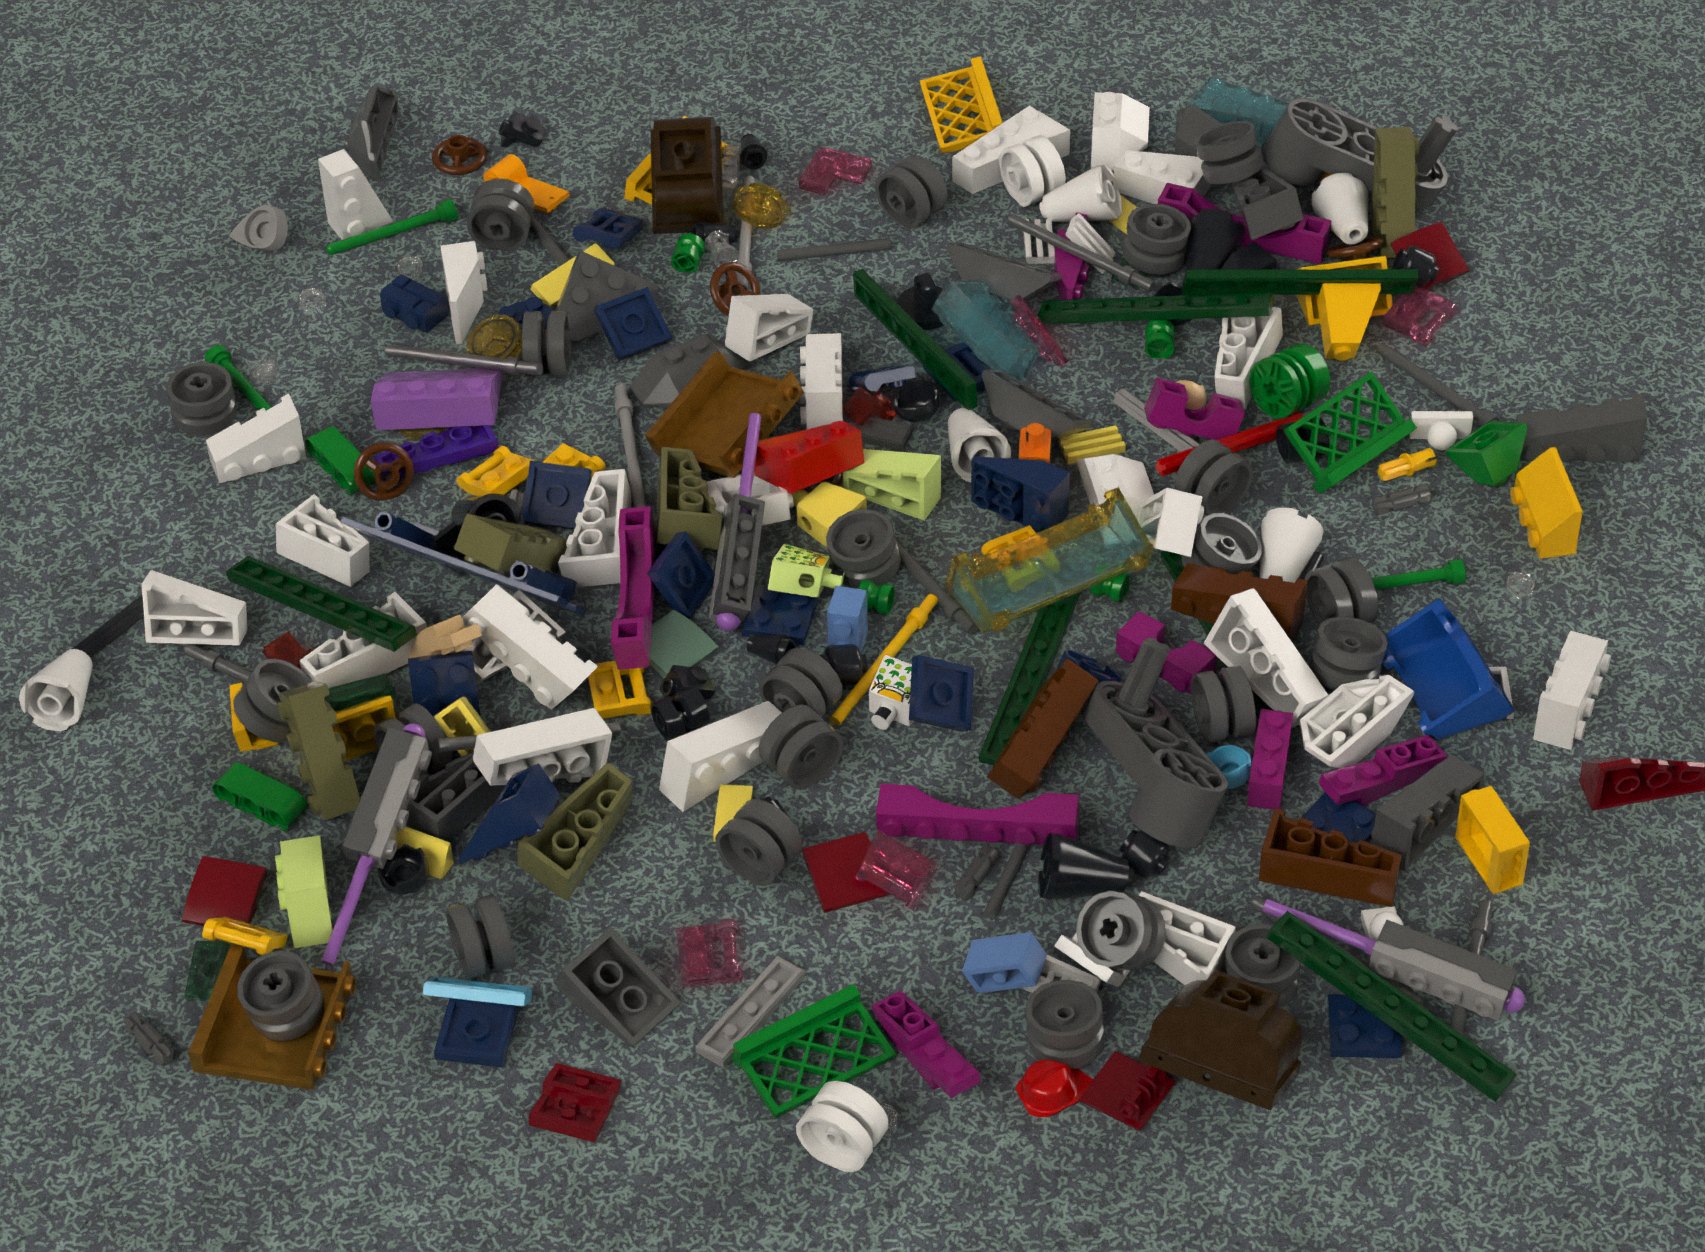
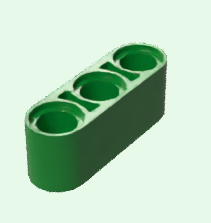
M331 425L305 438L304 443L309 455L317 458L315 461L327 474H332L330 477L343 490L347 489L349 491L347 492L348 495L359 491L354 480V466L361 453L334 426ZM364 466L363 478L367 486L376 482L374 472Z
M238 762L233 763L212 785V790L219 800L223 802L227 800L229 805L247 814L253 813L255 818L274 827L278 825L282 831H286L308 807L306 799L295 789Z

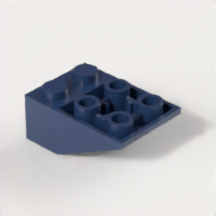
M974 456L971 459V502L982 509L987 508L1000 514L1006 520H1013L1026 527L1030 525L1035 532H1040L1049 537L1069 513L1070 472L1042 460Z
M539 763L512 775L459 857L458 861L460 864L470 859L478 861L487 856L492 849L497 847L505 849L512 845L517 838L525 834L527 837H531L544 828L543 823L553 813V806L560 797V794Z

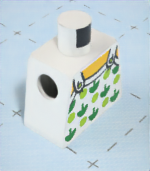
M887 655L883 657L869 689V711L874 713L871 721L877 728L886 730L892 721L907 726L914 722L909 720L912 664Z

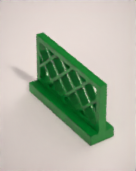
M1371 371L1283 431L1317 480L1312 484L1318 493H1322L1416 430L1417 427L1411 418L1407 421L1403 419ZM1366 382L1374 392L1373 400L1361 397L1362 385ZM1342 398L1353 401L1352 414L1340 411ZM1360 404L1372 407L1371 420L1359 416ZM1379 409L1386 411L1393 423L1387 425L1378 422ZM1321 412L1332 415L1331 428L1319 425ZM1339 418L1351 421L1350 434L1338 431ZM1358 423L1370 427L1369 439L1357 436ZM1298 427L1310 429V443L1302 441L1295 429ZM1318 432L1330 435L1329 448L1317 445ZM1337 437L1349 441L1348 453L1336 451ZM1316 452L1328 455L1327 467L1323 470L1315 460Z
M854 984L733 1044L732 1061L739 1070L742 1069L775 1119L813 1100L825 1083L831 1081L849 1082L896 1058L895 1051L861 1003V994ZM857 1014L864 1024L862 1032L842 1028L844 1020ZM821 1031L836 1034L832 1047L812 1043L814 1035ZM844 1036L860 1040L856 1053L836 1049L839 1037ZM864 1042L878 1045L883 1054L875 1058L860 1055ZM791 1046L806 1049L802 1062L782 1058L784 1050ZM810 1051L830 1055L827 1067L822 1068L806 1064ZM834 1057L854 1061L852 1069L845 1073L830 1070ZM761 1061L776 1064L772 1078L757 1074L752 1066ZM780 1066L799 1070L796 1084L776 1079ZM804 1072L823 1076L822 1084L815 1088L800 1085ZM777 1087L792 1091V1099L778 1106L771 1096L773 1088Z

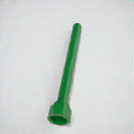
M451 198L441 201L438 206H435V210L327 245L326 252L329 255H334L437 220L440 222L446 221L447 223L458 220V215Z
M223 345L212 346L206 352L205 361L225 368L231 375L232 382L258 410L265 408L267 411L272 408L231 364V354Z
M1455 559L1448 560L1447 564L1442 565V568L1374 577L1371 579L1375 590L1444 580L1445 583L1451 582L1452 585L1466 582V572L1463 560Z

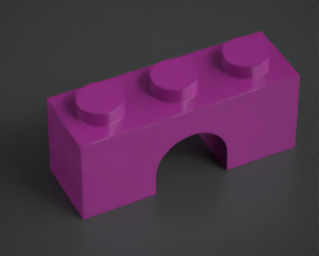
M1156 377L1144 407L1147 421L1151 425L1160 429L1172 428L1186 436L1198 435L1206 437L1208 440H1217L1238 432L1245 415L1240 399L1212 393L1206 406L1201 409L1191 410L1185 407L1189 399L1185 385Z
M1139 611L1117 632L1116 653L1123 660L1134 663L1141 644L1146 638H1154L1159 643L1164 644L1165 625ZM1191 639L1181 648L1170 649L1159 677L1171 683L1176 690L1185 691L1191 695V678L1193 674L1205 671H1213L1216 674L1217 656L1210 649Z
M1266 709L1260 710L1249 780L1247 806L1273 810L1274 808H1281L1286 762L1288 761L1293 713Z

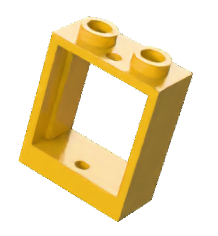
M1492 786L1479 790L1474 789L1461 795L1455 838L1492 894L1523 885L1530 841Z

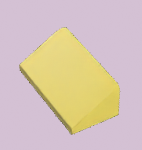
M406 826L403 830H398L395 840L398 842L397 849L404 844L414 849L421 848L428 861L429 875L439 879L444 878L454 864L451 843Z

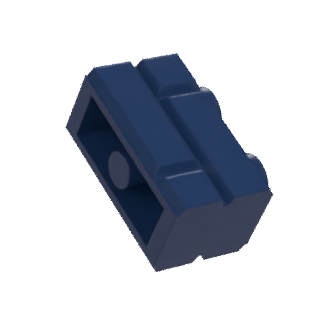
M402 274L396 277L392 284L389 283L380 293L384 314L389 318L395 317L405 322L411 329L417 328L428 333L449 314L446 296Z

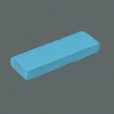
M433 976L424 983L423 995L524 1007L531 1002L533 989L531 987Z

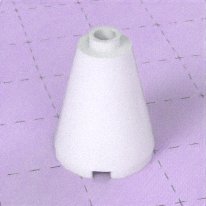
M1106 164L1097 165L1045 194L1042 202H1040V211L1043 218L1052 219L1053 223L1071 222L1072 217L1076 213L1086 214L1087 221L1114 220L1121 216V195L1119 189L1114 190L1111 183L1116 179L1110 167Z
M1335 173L1324 178L1316 192L1314 190L1312 194L1311 204L1314 213L1319 218L1331 220V231L1344 243H1360L1368 233L1369 196L1364 182L1349 173Z
M960 408L950 415L948 419L951 462L954 470L962 479L971 482V459L974 456L1011 458V447L1007 438L974 411Z
M1280 507L1269 510L1261 524L1263 552L1260 556V578L1268 579L1270 575L1282 576L1283 581L1295 583L1322 540L1324 531L1321 524L1309 514L1307 519L1297 515L1299 510Z
M67 650L25 682L19 695L20 706L24 713L28 712L34 718L32 721L34 724L46 730L64 731L69 726L75 725L82 715L93 664L91 658L81 650Z

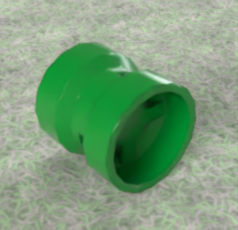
M688 233L680 236L671 257L673 268L681 272H695L705 250L704 241L694 234Z
M1168 320L1150 321L1145 328V352L1151 358L1167 359L1174 352V326Z
M1100 564L1093 574L1090 593L1099 597L1106 594L1112 601L1121 603L1124 599L1121 597H1125L1129 591L1131 574L1123 571L1112 573L1110 567Z
M863 579L859 589L867 590V611L876 609L878 614L889 616L894 602L895 586L883 584L879 587L873 581Z

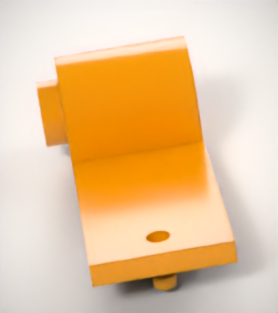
M513 154L506 155L483 175L484 182L492 179H508L519 183L533 197L535 209L545 213L555 210L556 206L570 196L567 190L528 177L525 165Z

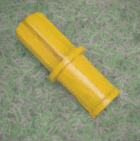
M1426 448L1410 455L1403 453L1397 459L1380 464L1377 473L1382 481H1388L1403 475L1410 477L1416 471L1434 467L1437 459L1429 461V458L1436 457L1431 448Z

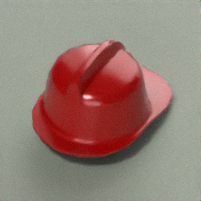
M1041 1059L1027 1068L1015 1090L1029 1115L1050 1117L1080 1102L1079 1098L1093 1079L1078 1068L1070 1069L1066 1063H1059L1051 1059Z

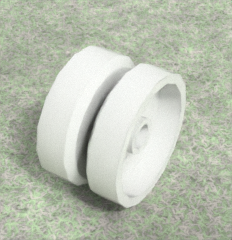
M1042 135L1025 140L1022 145L1016 144L1003 149L1000 153L999 167L1005 187L1009 194L1023 207L1041 201L1045 194L1065 184L1066 176L1060 155L1049 139Z
M831 1081L823 1085L812 1101V1106L808 1107L796 1124V1134L803 1147L817 1160L844 1172H855L863 1167L873 1152V1147L879 1143L887 1131L888 1117L880 1104L861 1088L847 1082Z

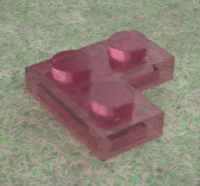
M820 147L799 179V189L826 195L835 179L862 185L872 169V159Z
M1020 294L1010 301L1016 310L1012 314L1022 328L1028 326L1025 330L1035 344L1040 342L1041 345L1037 349L1047 362L1052 359L1058 367L1066 364L1069 360L1042 320Z

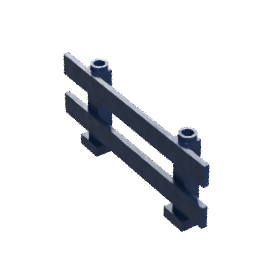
M381 511L376 516L375 528L343 516L340 521L371 538L401 548L424 559L436 561L514 591L520 590L527 596L559 609L568 610L584 616L586 610L569 603L577 584L573 579L548 570L543 572L517 560L510 568V578L435 551L432 538L440 532L439 530L415 521L411 524L384 511Z

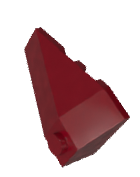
M1622 756L1594 758L1582 761L1579 783L1592 811L1705 791V762Z

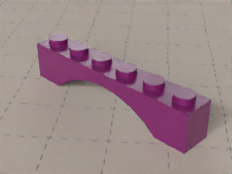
M1166 183L1158 198V204L1178 209L1186 215L1189 221L1194 213L1198 215L1202 209L1222 210L1203 198L1195 189ZM1302 214L1303 220L1296 222L1293 227L1285 230L1278 229L1253 240L1250 238L1242 217L1233 215L1231 219L1237 224L1240 221L1245 228L1244 240L1240 246L1245 247L1256 242L1267 252L1317 264L1322 263L1329 248L1331 220Z
M651 506L620 509L619 513L620 598L616 617L612 620L611 646L618 670L650 666L654 583L647 572L653 566L656 559V527Z
M897 784L880 785L876 809L877 833L886 834L890 837L909 836L923 839L985 841L990 843L1018 842L1024 845H1044V841L1049 833H1059L1077 840L1080 817L1079 795L1044 793L1033 800L1015 806L997 809H972L938 801L926 795L914 785Z

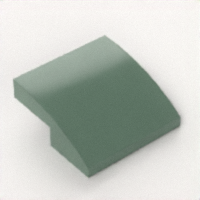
M672 610L652 624L650 665L664 679L673 665L695 667L714 654L719 646L690 619L676 610Z

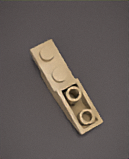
M459 614L427 627L415 638L408 658L461 652V650L473 646V639L482 636L478 623L465 626Z

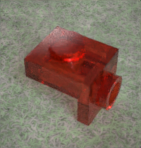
M862 386L857 389L843 407V410L860 426H863L872 414L890 421L897 414L889 406L891 400L878 390L874 394L865 390Z
M290 631L264 646L262 650L267 659L283 660L301 669L299 660L312 652L311 649L305 652Z

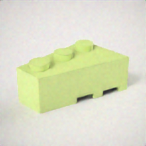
M863 449L865 463L843 472V488L866 496L868 501L924 521L941 499V455Z
M320 835L280 841L281 854L275 855L279 889L278 898L280 909H287L294 948L328 943L333 928Z

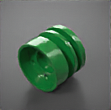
M1294 344L1256 362L1250 371L1249 384L1256 404L1265 414L1273 418H1285L1324 399L1329 391L1331 379L1324 358L1315 348L1307 344Z

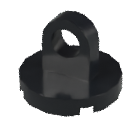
M929 273L915 276L914 286L903 291L897 301V304L923 330L936 329L947 324L955 310V302L952 295L945 289L935 286Z

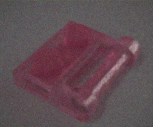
M1415 287L1413 294H1403L1383 316L1382 326L1411 337L1415 343L1426 347L1432 341L1433 334L1444 321L1454 316L1457 312V307L1446 298ZM1431 309L1438 311L1425 327L1418 325Z
M878 831L854 877L863 882L866 879L904 901V906L914 910L923 895V891L936 863L885 833Z
M726 918L719 921L718 924L676 928L682 988L738 983L743 980V970L738 965L737 921ZM722 938L725 966L722 969H715L712 939Z

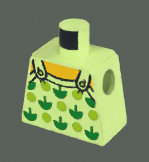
M783 544L772 560L768 590L819 597L824 587L835 589V586H842L845 572L830 569V557L828 555Z

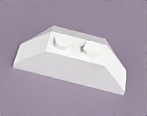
M1095 92L1091 169L1097 165L1106 164L1114 171L1115 164L1126 150L1142 152L1148 147L1150 107L1123 93Z
M1116 454L1077 459L1076 463L1104 546L1135 542L1139 538L1135 533L1140 503L1154 495L1143 462Z
M1390 675L1380 676L1379 679H1366L1340 685L1300 719L1304 749L1330 767L1340 769L1357 764L1391 735L1414 696V691Z

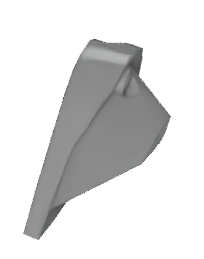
M262 205L252 210L234 228L229 237L257 250L271 252L278 250L285 244L287 238V217L285 212L278 207Z

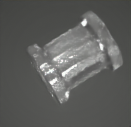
M722 231L710 233L704 241L705 249L712 253L717 267L724 263L736 262L738 259V251L728 243L729 238Z

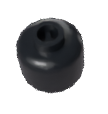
M1414 245L1401 249L1393 264V269H1418L1419 279L1415 288L1424 287L1427 282L1432 283L1438 274L1439 267L1435 266L1436 258L1433 253Z
M855 644L831 645L825 649L824 654H820L837 673L842 686L857 684L861 680L862 673L867 672L866 655L861 654Z
M1132 830L1119 849L1122 853L1121 858L1128 860L1129 867H1133L1134 872L1143 878L1150 877L1154 872L1160 875L1171 860L1166 856L1169 845L1151 837L1142 830L1138 832Z

